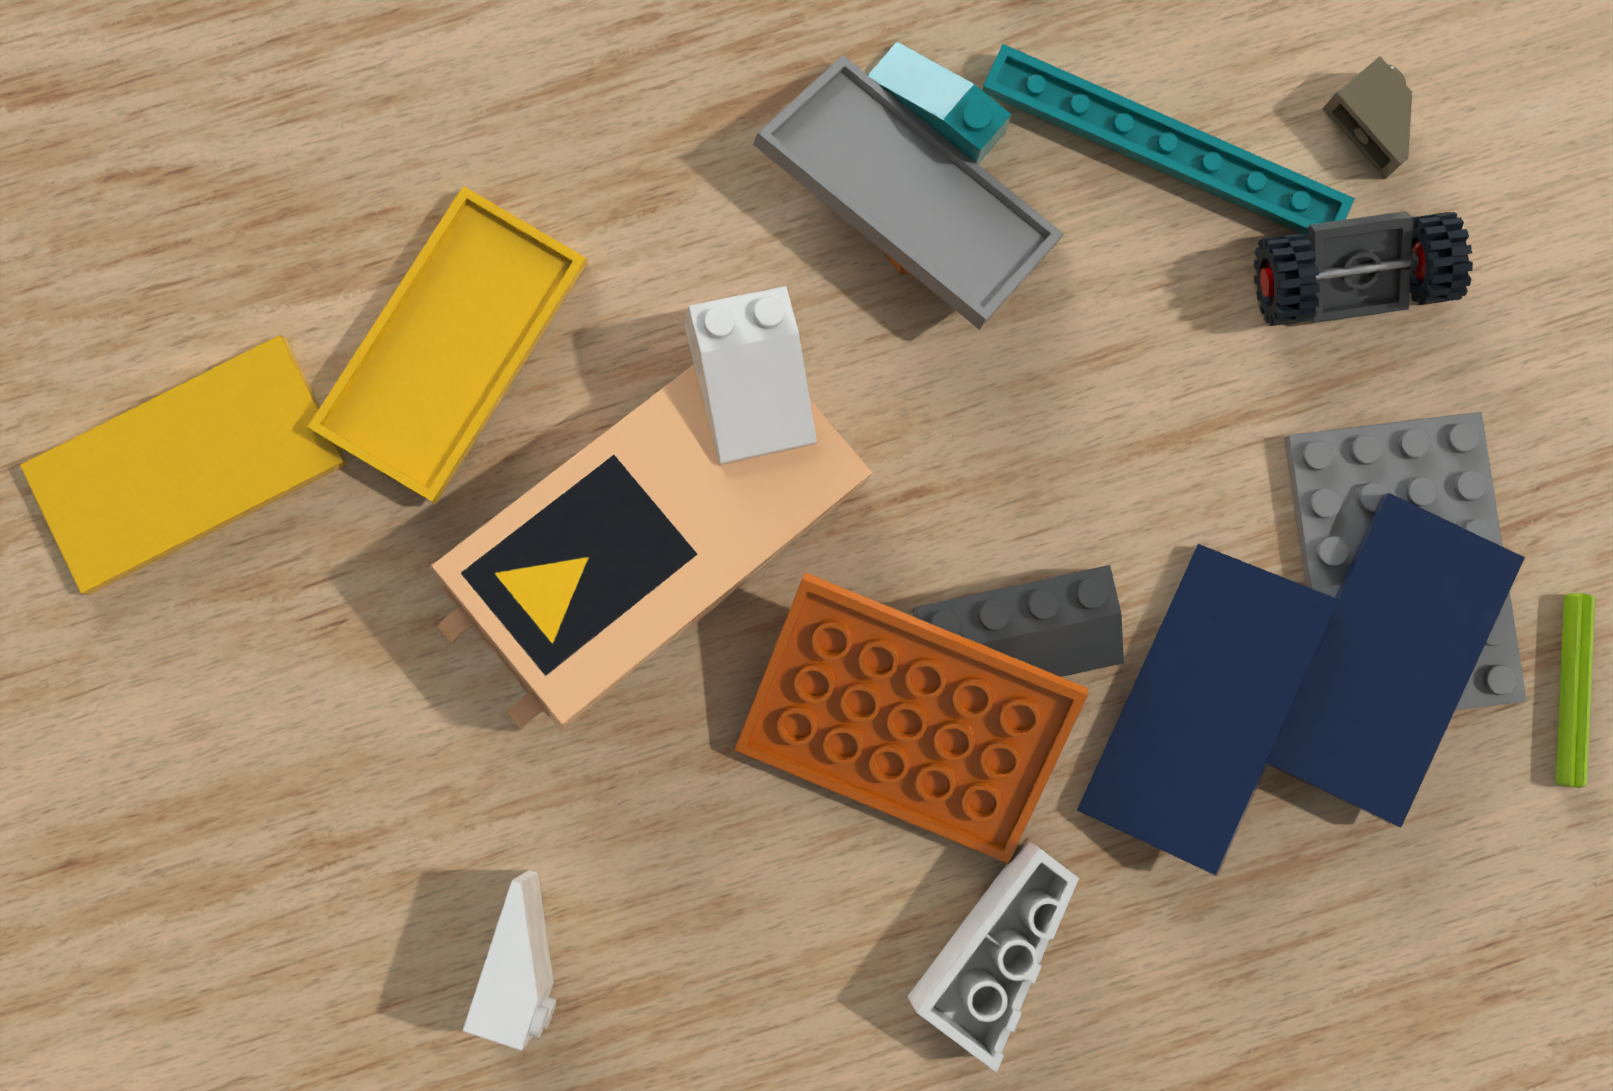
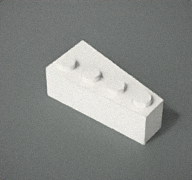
M1025 838L1012 856L1009 864L1005 865L907 996L916 1013L996 1073L1004 1057L1002 1051L1010 1032L1015 1031L1022 1012L1020 1009L1031 983L1035 984L1042 965L1040 962L1049 940L1054 939L1079 880L1076 875L1027 838Z

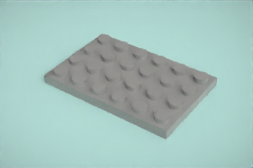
M1482 412L1293 434L1284 438L1306 587L1335 598L1382 495L1386 493H1391L1502 546ZM1510 591L1455 710L1527 701Z

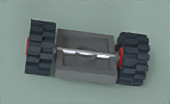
M1402 211L1310 224L1309 239H1306L1304 233L1262 238L1258 242L1259 247H1256L1255 250L1257 260H1254V268L1257 271L1254 281L1255 284H1258L1256 295L1257 300H1261L1259 307L1261 314H1264V320L1266 323H1269V326H1277L1305 321L1317 323L1409 310V293H1412L1411 299L1413 302H1417V305L1460 300L1462 296H1466L1468 292L1466 286H1470L1472 280L1468 274V271H1473V262L1469 261L1468 254L1472 253V247L1466 243L1469 237L1467 229H1462L1464 222L1461 217L1457 218V213L1455 212L1412 217L1408 212Z

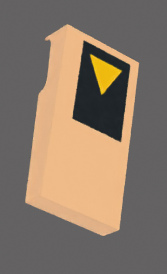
M693 364L431 565L435 577L443 586V591L457 606V609L445 617L437 628L452 645L460 635L474 627L527 691V694L507 711L521 730L538 714L544 712L547 717H551L561 733L566 731L577 718L665 646L679 638L864 486L873 472L811 400L817 439L816 445L720 465Z

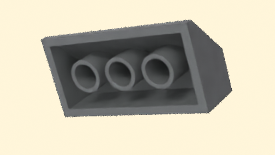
M1110 565L917 606L912 610L913 616L1060 677L1124 663L1122 614Z

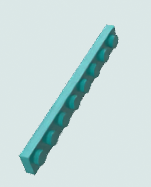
M1002 44L982 88L983 92L995 99L1292 230L1304 233L1308 237L1310 224L1346 220L1355 198L1005 44Z

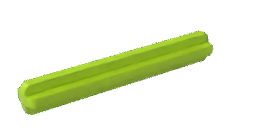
M1585 593L1565 595L1563 607L1556 783L1563 787L1583 788L1588 784L1596 599L1593 595Z

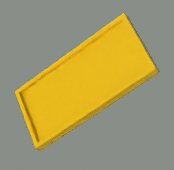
M463 185L307 428L436 505L588 264L586 257Z
M280 334L21 464L20 467L80 593L90 595L348 465V462L341 448L307 428L320 406L287 339Z

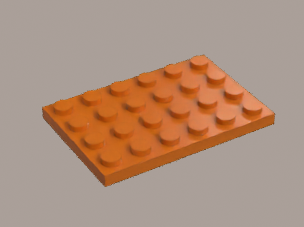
M805 572L734 750L1009 864L1086 701L1088 688Z

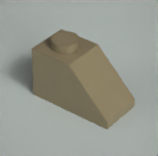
M1379 56L1337 91L1322 109L1385 179L1408 159L1412 91L1407 87L1403 74L1395 66L1388 65Z

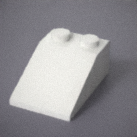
M784 286L689 305L684 327L719 464L724 465L816 445L817 439L800 337L787 287Z
M530 870L511 881L463 1028V1032L521 1051L533 1037L539 1039L543 1029L548 1028L557 999L549 997L554 981L538 873Z

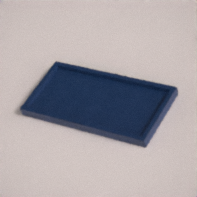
M1391 493L1383 494L1335 598L1339 599L1338 608L1267 765L1393 826L1401 828L1525 557Z
M1198 544L1077 811L1218 876L1338 608L1339 599Z

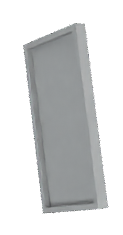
M844 55L757 133L753 143L756 148L979 330L1063 236V233Z

